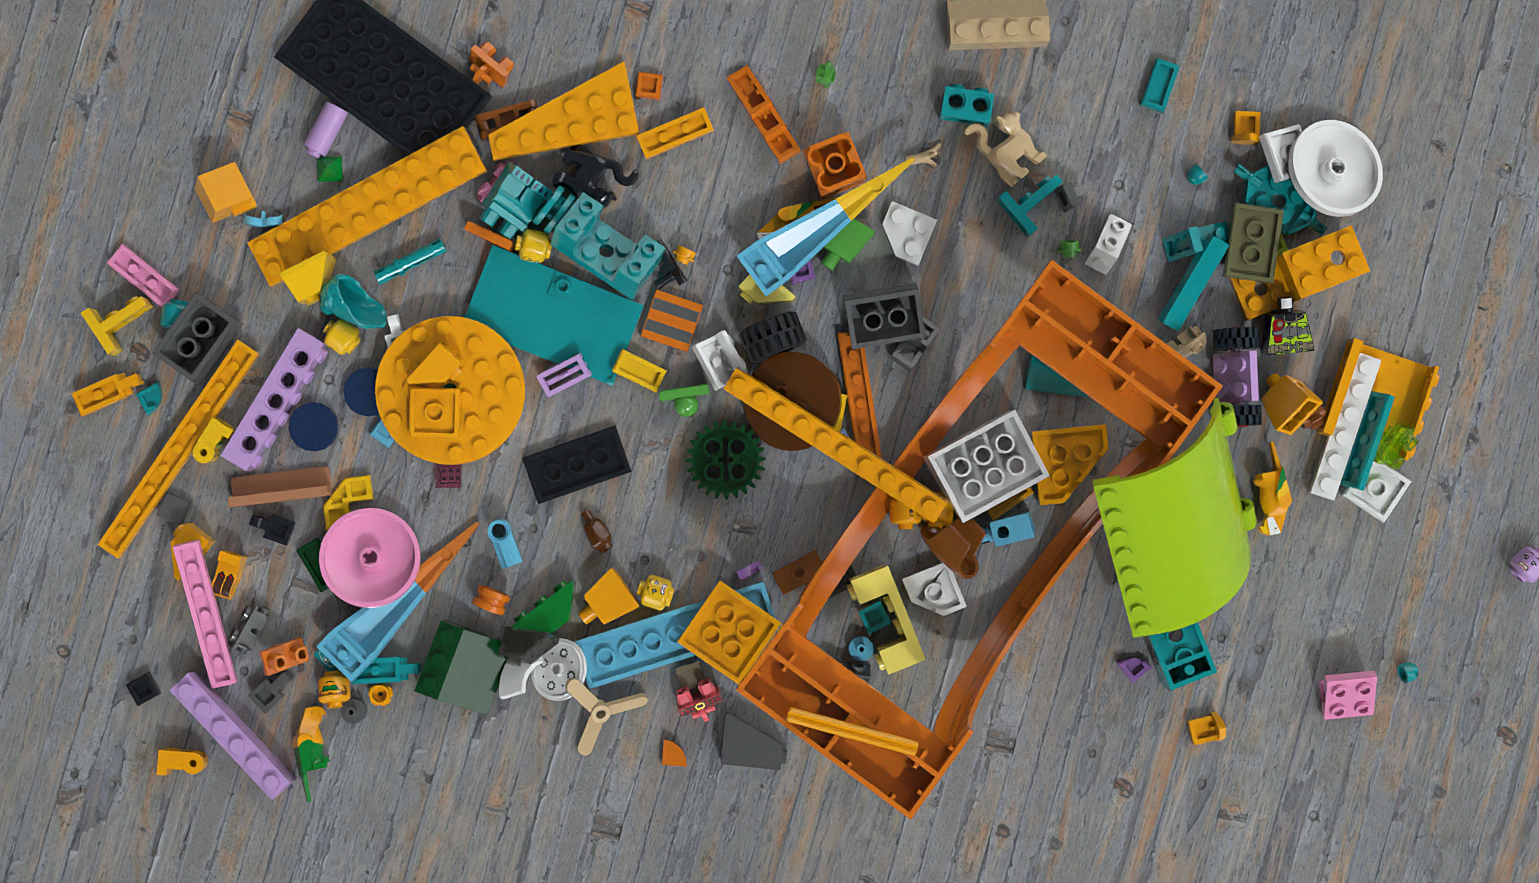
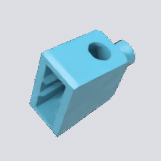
M1030 511L990 521V527L983 529L986 535L981 545L994 541L997 547L1034 538L1036 532ZM1007 527L1009 534L1001 535L999 528Z

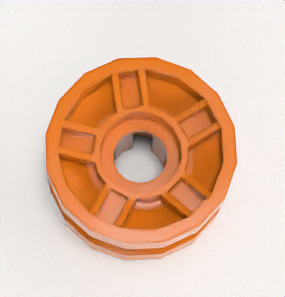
M479 584L476 589L478 594L473 597L471 603L484 610L503 616L506 610L504 606L506 603H509L511 596L497 589Z

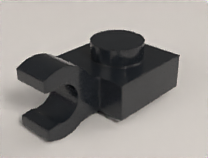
M271 514L269 520L252 515L249 525L265 530L263 538L288 546L296 522L275 514Z

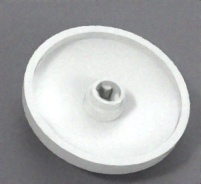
M1338 120L1319 121L1302 131L1290 148L1288 168L1292 183L1301 198L1315 210L1330 216H1351L1368 207L1377 197L1383 180L1382 163L1373 143L1356 127Z

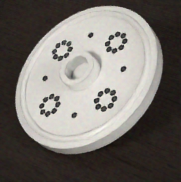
M562 638L552 639L541 646L544 662L532 670L531 677L534 687L540 695L549 700L563 701L572 697L565 689V684L569 679L574 678L582 684L584 683L587 663L583 651L576 643Z

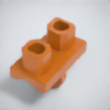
M488 41L479 47L474 45L470 49L472 53L468 59L472 63L470 69L476 73L473 81L477 84L482 80L488 84L494 81L503 88L507 84L514 63L508 57H503L498 63L492 59L496 54V49Z
M301 637L281 644H275L270 648L259 651L264 666V675L266 676L307 662L309 659L307 648L304 646L303 638Z

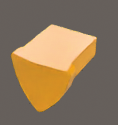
M1234 112L1232 143L1244 145L1261 143L1259 139L1261 112Z
M1216 711L1210 712V715L1187 720L1193 745L1215 740L1222 741L1226 737V726Z

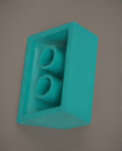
M1029 352L1025 390L1089 397Z

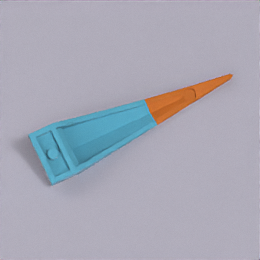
M475 522L420 565L413 585L401 598L382 607L361 608L335 627L316 647L353 682L378 657L478 528L480 522Z

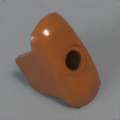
M958 518L951 525L943 526L942 530L931 529L927 527L928 524L921 528L920 533L925 544L953 573L965 579L975 577L979 570L976 552L986 532L972 518L964 523Z

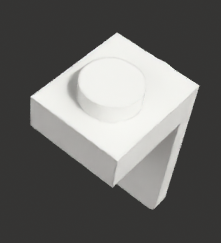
M1110 214L1085 264L1107 275L1118 259L1132 225Z

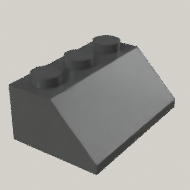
M916 283L843 295L852 349L926 337L920 293Z
M196 292L152 353L191 382L201 384L244 323Z

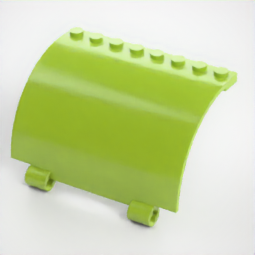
M1219 397L1213 399L1214 406L1210 409L1211 419L1204 432L1187 450L1174 459L1137 475L1120 478L1117 475L1093 480L1097 503L1133 638L1174 631L1207 618L1228 603L1236 595L1247 578L1251 564V548L1247 531L1256 527L1257 519L1252 500L1240 498L1227 436L1233 435L1238 428L1234 408L1230 403H1220Z

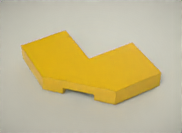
M371 475L344 478L333 495L323 505L326 530H329L339 518L351 512L349 502L374 499Z

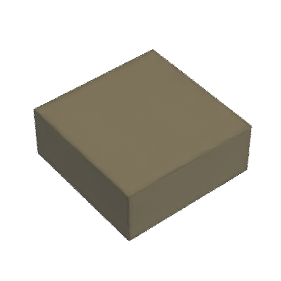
M700 661L675 668L681 688L688 687L689 690L698 688L697 683L704 679Z

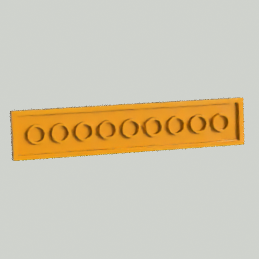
M462 126L247 242L269 286L273 287L283 282L279 274L280 272L322 251L333 255L487 172V169L468 132Z

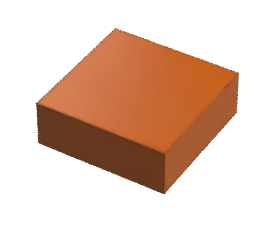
M638 72L636 98L660 100L663 75Z

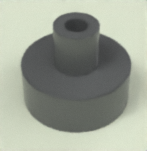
M351 698L343 703L341 716L346 722L355 724L366 717L367 706L363 700Z

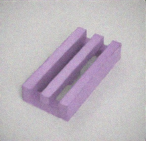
M581 352L536 376L547 397L592 375V372L587 368L586 361L582 358ZM575 361L578 362L579 365L545 381L544 377ZM582 369L583 374L550 390L549 385Z

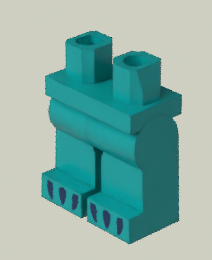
M508 162L489 191L487 198L485 197L481 204L485 208L479 219L493 227L497 219L501 217L504 221L497 231L506 238L511 239L518 230L525 231L527 224L532 220L545 199L548 200L553 192L533 179L532 176L517 165Z

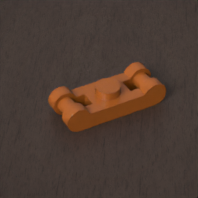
M528 100L476 115L475 122L479 125L481 131L479 133L480 140H489V134L520 118V112L526 111L529 113L538 108L536 100ZM495 120L497 127L490 129L488 122Z

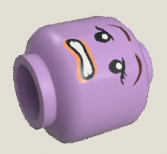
M1525 546L1510 559L1511 568L1509 570L1522 583L1525 581L1533 583L1539 578L1538 547L1532 549Z

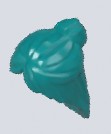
M337 274L323 285L319 303L322 313L331 316L336 315L340 319L364 329L384 328L388 319L384 306L370 297L360 285V282L346 274Z

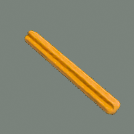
M790 707L787 712L786 720L791 723L912 756L916 755L918 750V742L793 707Z

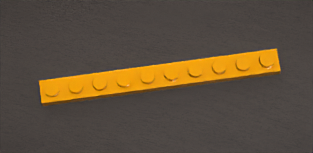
M237 339L97 544L118 559L123 556L192 455L194 446L212 417H218L260 353Z
M739 367L734 370L723 388L932 523L936 522L947 505L948 500Z

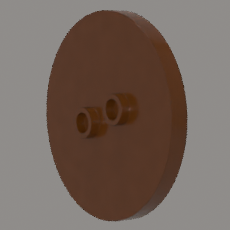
M783 352L763 361L751 374L754 378L834 428L836 426L842 407L840 386L831 369L818 358L801 352ZM744 403L745 415L751 429L766 444L785 451H799L813 447Z

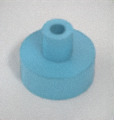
M865 636L854 637L848 647L850 655L857 661L869 659L874 650L871 640Z

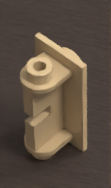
M1190 326L1176 337L1181 343L1179 346L1173 340L1168 342L1167 345L1187 358L1192 353H1199L1207 343L1206 333L1203 332L1201 334L1197 326L1193 328Z

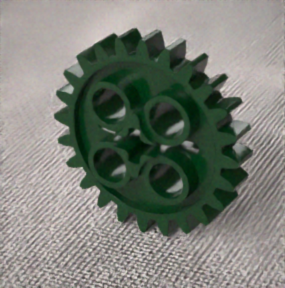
M723 420L721 427L718 426L716 421H713L714 429L711 430L705 425L706 433L703 435L697 431L696 434L699 440H690L695 447L694 449H687V452L692 454V458L686 459L685 462L692 463L693 465L687 472H695L696 474L691 481H700L698 489L706 486V495H709L711 491H715V499H718L720 493H724L725 500H728L729 493H733L734 497L738 498L739 490L744 494H748L747 485L755 488L752 482L753 478L761 480L757 470H765L764 467L759 465V462L766 460L765 457L759 456V453L765 449L764 447H756L760 438L752 440L751 437L754 431L751 430L745 433V424L740 429L736 428L737 423L735 420L731 427L727 425L726 420ZM723 438L728 439V456L733 457V462L728 463V482L724 481V465L722 462H719V458L723 457ZM735 440H741L745 444V450L741 454H734L731 451V444ZM710 441H717L720 444V451L715 455L709 454L706 450V445ZM712 465L718 466L721 470L719 478L715 480L707 476V469ZM735 465H742L745 468L746 473L743 478L735 479L732 476L731 470Z

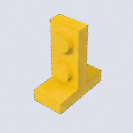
M142 296L131 298L125 303L126 307L120 311L114 310L104 317L105 321L95 309L87 308L81 312V315L107 354L116 356L124 351L113 334L154 307L148 298Z

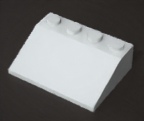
M1008 410L923 456L935 481L962 523L1050 476L1016 410Z

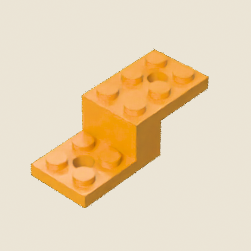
M1351 225L1277 255L1273 284L1264 283L1267 290L1263 296L1256 294L1254 290L1257 282L1233 278L1228 279L1247 321L1277 309V298L1292 297L1293 302L1368 273L1370 269ZM1337 251L1341 253L1343 260L1340 265L1332 263V252Z

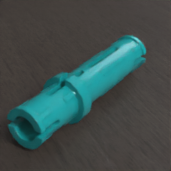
M438 238L404 257L392 259L393 262L373 272L379 284L383 285L393 278L405 276L406 272L446 253L447 250L441 239Z

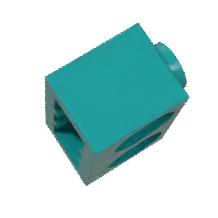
M950 84V87L945 86L939 120L964 124L977 122L988 127L991 120L994 93H989V89L976 87L974 90L964 89L965 86L961 84ZM951 97L959 98L961 106L958 108L951 107L948 99ZM982 101L986 109L982 112L976 111L973 108V102Z

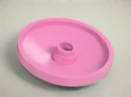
M378 508L358 509L339 518L325 534L319 552L321 574L330 590L346 603L362 608L382 607L401 598L416 580L421 562L419 543L410 526L396 514Z

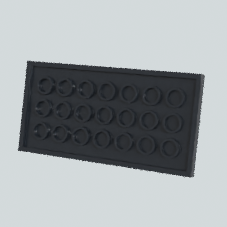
M316 0L274 56L276 60L407 156L462 126L467 131L475 120V116L482 111L492 97L491 94L363 0Z

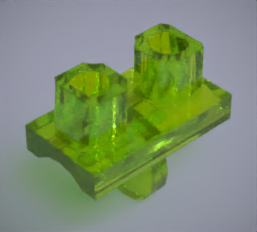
M1396 423L1394 427L1389 426L1386 431H1383L1374 462L1385 464L1392 469H1400L1405 462V459L1398 454L1400 450L1404 448L1407 451H1411L1419 442L1412 434L1415 429L1410 425L1404 426Z

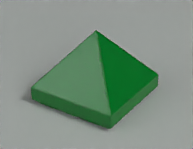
M342 156L319 157L317 159L318 182L343 181Z

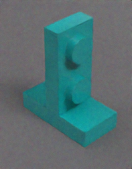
M1057 174L1052 179L1048 175L1037 184L1040 189L1033 195L1029 191L1018 200L1021 205H1018L1007 191L1000 195L996 201L1028 238L1038 228L1026 213L1060 186L1063 181Z
M1224 221L1199 228L1196 226L1163 238L1162 242L1168 262L1203 251L1202 243L1208 233L1227 243L1229 234L1227 222Z

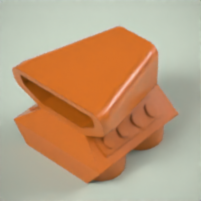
M849 132L841 133L803 150L817 184L820 199H826L861 185L866 181L867 175Z

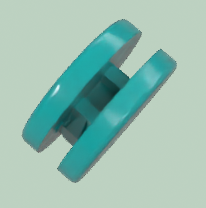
M561 186L554 190L533 219V223L538 225L544 217H547L550 221L543 230L548 234L555 228L575 200V196L569 194L567 198L561 195L564 191V188Z

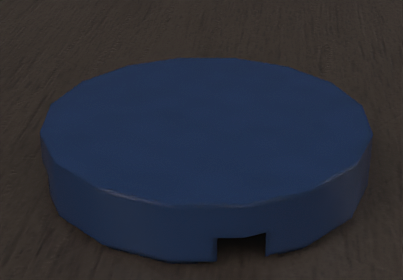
M370 367L358 369L345 382L343 391L345 402L358 415L367 417L380 415L375 395L378 369Z
M311 402L301 405L293 412L289 420L288 429L291 439L298 447L306 451L316 452L327 449L335 442L339 433L338 418L331 408L321 403Z

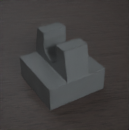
M1071 181L1062 184L1054 190L1064 212L1081 204L1079 198L1088 193L1084 184L1073 187Z

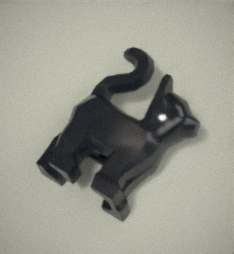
M577 145L572 146L570 151L566 150L562 158L563 163L567 165L574 163L578 166L575 174L556 172L552 183L555 188L558 186L569 188L578 197L584 192L602 204L604 209L609 206L612 200H617L612 191L596 187L606 169H612L615 180L623 186L633 185L637 181L639 173L637 170H633L626 177L623 175L621 164L616 160L593 154L586 147Z

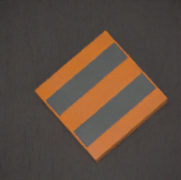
M656 290L641 337L688 352L703 305Z

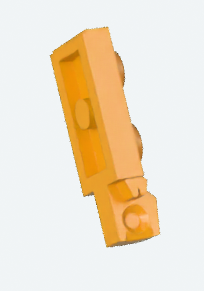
M125 373L115 374L72 393L80 415L84 417L128 398L129 395L134 394L132 388L143 384L144 381L141 374L137 373L128 377Z

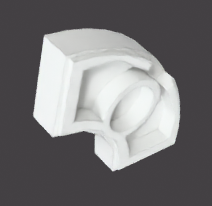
M538 637L523 643L507 660L499 683V697L504 700L525 693L529 674L536 666L544 662L541 641Z

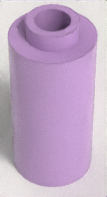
M326 101L303 144L307 147L305 152L317 159L321 155L326 157L348 113Z

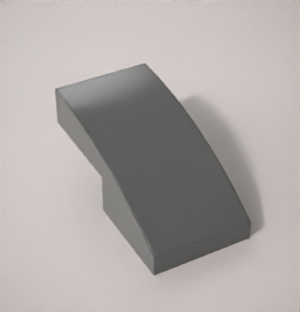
M923 317L926 337L901 341L890 356V359L909 372L940 330L939 327Z

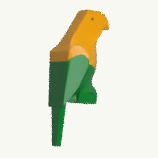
M318 706L304 708L296 734L292 740L299 777H301L307 802L311 801L307 771L328 767L327 762L330 761L328 757L323 755V737L319 729L322 715L325 716L326 712L322 707Z

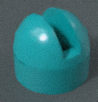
M1196 163L1187 172V179L1193 185L1202 184L1208 179V176Z
M1405 662L1397 666L1398 676L1405 684L1414 681L1419 675L1417 665L1412 662Z

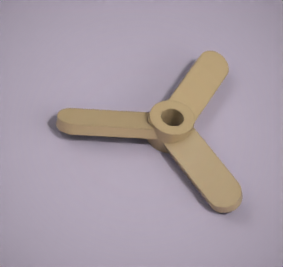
M569 679L565 684L566 691L590 714L578 744V752L584 756L589 755L593 750L603 722H606L610 715L644 706L648 702L646 694L639 693L606 703L603 700H598L577 679Z

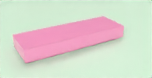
M121 244L107 261L108 265L160 307L164 303H170V299H175L181 292L178 287L124 244Z

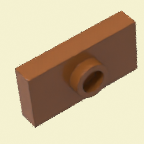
M816 550L772 572V575L782 594L785 595L809 582L822 561Z

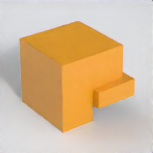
M235 162L197 177L194 189L212 223L227 218L231 214L234 218L256 209L257 204Z

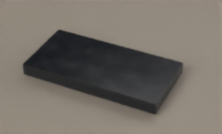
M616 425L522 457L538 504L632 472Z

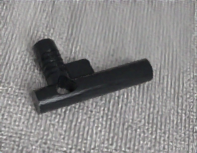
M662 239L656 242L666 248L662 256L664 264L659 267L663 276L655 280L654 284L658 290L674 280L681 286L688 280ZM678 270L680 276H672L673 271Z

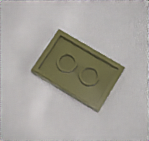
M1233 203L1227 241L1229 247L1225 254L1222 277L1273 284L1284 210Z

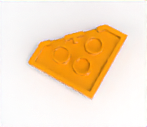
M1106 424L1031 432L1032 443L1050 475L1036 483L1038 505L1066 502L1071 493L1109 449Z

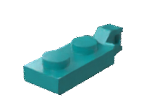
M402 656L376 658L351 683L402 682L403 680H409L408 674L421 673V663H408V657L402 658Z

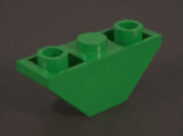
M565 580L553 588L556 593L549 598L544 595L533 604L536 608L529 614L525 610L515 617L514 621L516 623L511 628L519 632L551 635L571 619L576 586L574 581L572 580L569 583Z

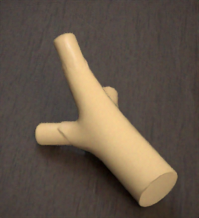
M937 143L933 148L925 152L905 156L906 160L915 158L911 165L926 163L935 168L937 163L930 158L938 154L937 151L941 144Z

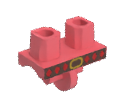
M710 678L703 679L697 683L700 693L693 696L688 687H683L676 691L677 708L680 717L691 714L693 719L702 716L705 722L710 721L708 713L715 711L716 707L714 704L722 701L719 687L715 686Z

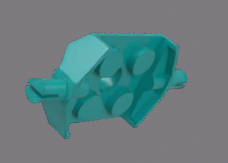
M1239 163L1236 169H1234L1233 173H1236L1245 180L1243 182L1245 183L1243 204L1284 210L1281 233L1288 236L1309 227L1321 236L1325 233L1328 227L1316 220V210L1301 198L1291 179L1275 183L1269 166L1256 172H1250ZM1274 195H1279L1283 198V207L1278 208L1273 205L1272 198Z

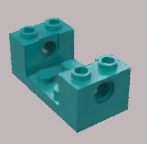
M583 192L555 227L550 245L633 300L658 267L666 248L646 234L638 244L623 236L600 220L604 206ZM607 248L611 251L612 256L603 257L599 250Z
M1198 622L1181 628V637L1178 641H1171L1168 636L1169 632L1148 635L1158 661L1154 665L1164 688L1170 691L1218 673Z

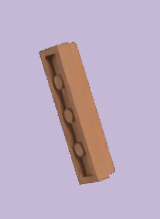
M324 466L231 478L233 497H228L229 507H241L332 496L330 468Z

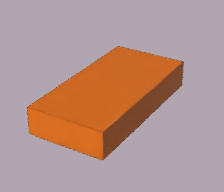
M467 221L464 230L504 250L513 251L515 247L513 241L471 221Z

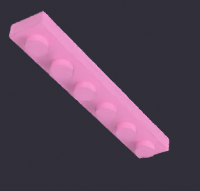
M200 540L176 544L173 546L211 688L235 684L238 679Z

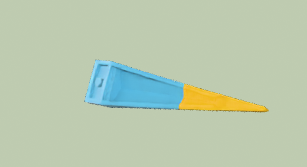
M915 158L904 161L811 213L759 239L738 254V259L764 295L768 296L788 282L911 165Z

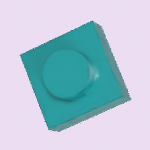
M880 600L858 611L869 634L891 623Z

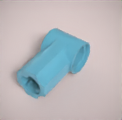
M503 518L494 520L488 526L487 532L492 540L502 569L523 562L510 522ZM495 524L505 526V536L499 537L494 533Z

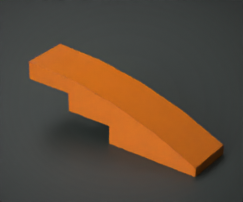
M748 65L728 76L729 84L779 164L800 153V147L788 131L786 124Z

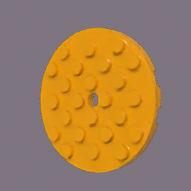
M459 316L427 319L411 326L400 334L384 354L378 368L375 383L378 412L392 438L414 456L432 463L446 465L473 462L487 456L500 447L512 434L519 422L524 407L526 390L520 361L509 343L489 326L479 321ZM439 343L444 344L464 362L460 367L463 369V372L454 381L449 379L447 382L409 384L406 382V379ZM452 383L457 388H461L460 438L409 437L410 387L444 388L446 384Z

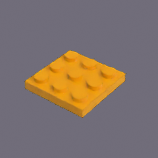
M720 580L677 642L739 684L781 622Z

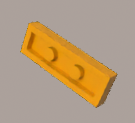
M705 107L641 133L636 137L647 160L714 132Z

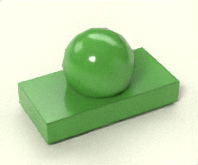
M707 384L662 390L659 392L661 402L675 400V411L680 416L690 417L698 410L699 403L696 396L709 395L710 391Z

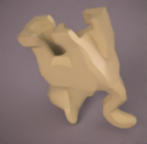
M1017 111L1006 113L1001 117L998 116L997 119L992 121L1000 131L1008 135L1002 143L994 148L987 146L988 133L986 127L981 123H970L964 130L965 135H970L973 132L978 133V150L987 157L1009 189L1019 181L1018 178L1022 179L1029 173L1026 167H1020L1017 164V160L1022 155L1035 165L1047 157L1044 152H1038L1035 149L1030 135L1021 128V116Z

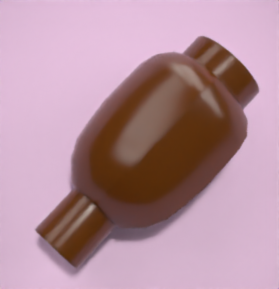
M590 510L581 513L585 521L584 533L591 547L598 550L600 554L613 548L611 543L612 535L603 521L594 518Z

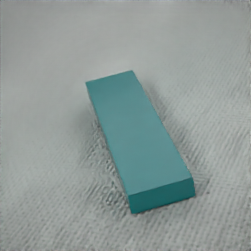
M1209 233L1202 243L1203 251L1196 253L1158 318V321L1177 331L1180 330L1229 247V244Z
M1371 391L1340 485L1364 491L1395 398L1394 396Z

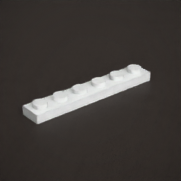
M1360 353L1334 433L1327 436L1308 493L1331 501L1335 500L1381 363L1380 359Z

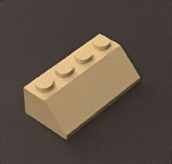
M1046 0L946 1L948 50L1046 47L1050 41L1049 13Z

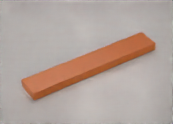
M849 331L838 332L837 336L853 439L856 443L882 458L865 347L852 349Z

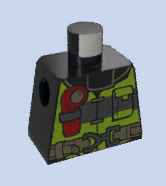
M1292 297L1277 298L1278 312L1265 314L1261 352L1268 356L1315 351L1306 312L1293 310Z

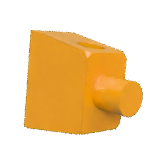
M1272 374L1266 380L1270 389L1262 397V402L1276 431L1292 435L1323 403L1317 395L1296 378L1288 375L1280 377L1279 374Z
M613 567L583 596L589 605L579 611L578 614L586 625L596 617L603 624H606L638 608L641 604Z

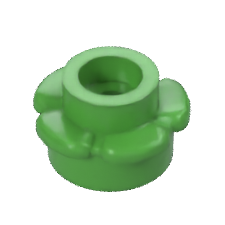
M1064 240L1059 242L1057 252L1062 253V257H1076L1077 252H1080L1082 249L1079 248L1078 240Z

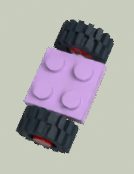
M1232 327L1212 330L1213 350H1230V353L1213 354L1214 379L1223 385L1215 398L1219 397L1220 403H1233L1237 427L1262 425L1261 405H1243V402L1259 401L1257 351H1241L1259 348L1258 328Z

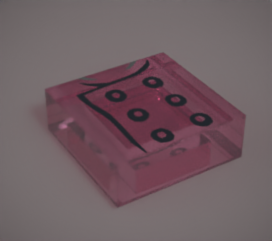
M436 463V488H462V464L446 465Z

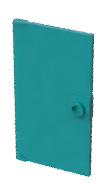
M492 245L464 318L479 321L495 330L509 345L556 364L581 352L583 360L588 365V370L592 372V375L589 377L613 386L617 374L611 370L621 349L627 351L644 305L542 264L522 260L519 255ZM575 361L565 367L571 369L579 364ZM580 369L579 371H577V372L583 374L582 369Z

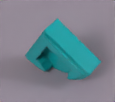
M156 382L136 393L148 416L152 415L161 404L163 394L160 382Z

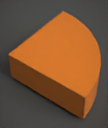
M664 739L662 765L687 767V759L680 746L674 741Z

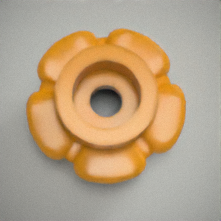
M678 245L676 251L673 250V253L676 254L675 260L686 265L690 261H695L693 260L696 255L695 252L681 245Z
M386 683L372 685L368 691L371 703L376 706L389 704L390 698L393 696L392 688L387 686ZM382 692L383 696H379L378 693Z

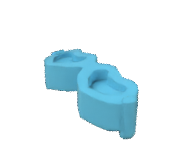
M261 211L260 219L247 216L244 213V224L258 228L277 227L282 224V215L266 218V212Z

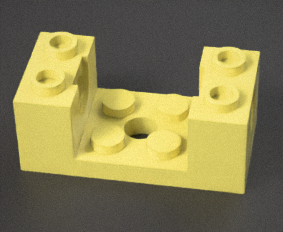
M883 564L848 578L851 584L846 586L853 601L857 599L859 604H863L887 594V596L883 597L886 607L890 613L894 612L896 619L892 621L897 633L902 637L876 647L878 653L874 654L880 670L885 669L889 675L926 660L888 565Z

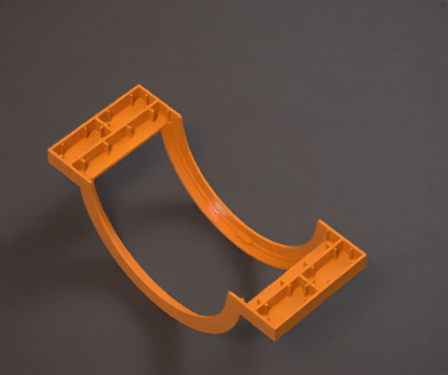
M1051 260L1035 279L1002 326L979 351L934 408L892 465L911 478H914L925 463L923 456L935 450L986 383L1019 346L1030 352L1145 437L1105 477L1117 475L1120 478L1129 477L1169 462L1223 385ZM875 487L795 601L777 633L735 690L911 820L974 732L972 730V721L980 699L1014 640L1054 583L1103 524L1094 490L1047 545L989 625L948 692L936 717L932 731L806 638L809 629L831 593L890 510V501L893 497L878 487ZM790 707L911 739L918 742V750L916 755L912 756L791 723L786 720L787 712Z

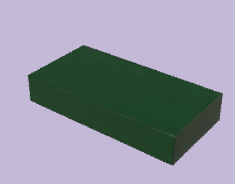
M317 537L296 551L319 591L324 592L329 587L325 583L320 570L319 552L322 542Z

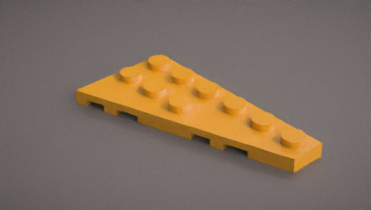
M625 61L489 134L488 138L493 161L639 135Z

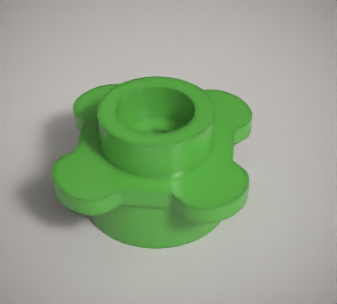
M827 61L826 64L821 63L816 73V82L828 89L830 83H833L836 77V69H834V65H831L830 61Z

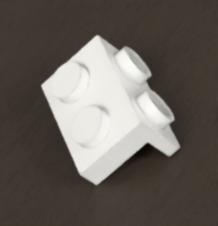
M725 330L692 347L715 391L727 384L737 367L747 372L744 360L738 355L733 339Z

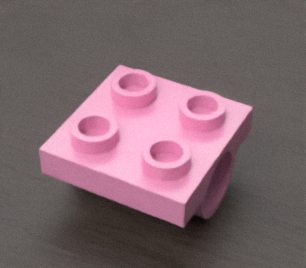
M1375 671L1325 675L1324 680L1319 682V694L1324 720L1373 715L1377 685Z

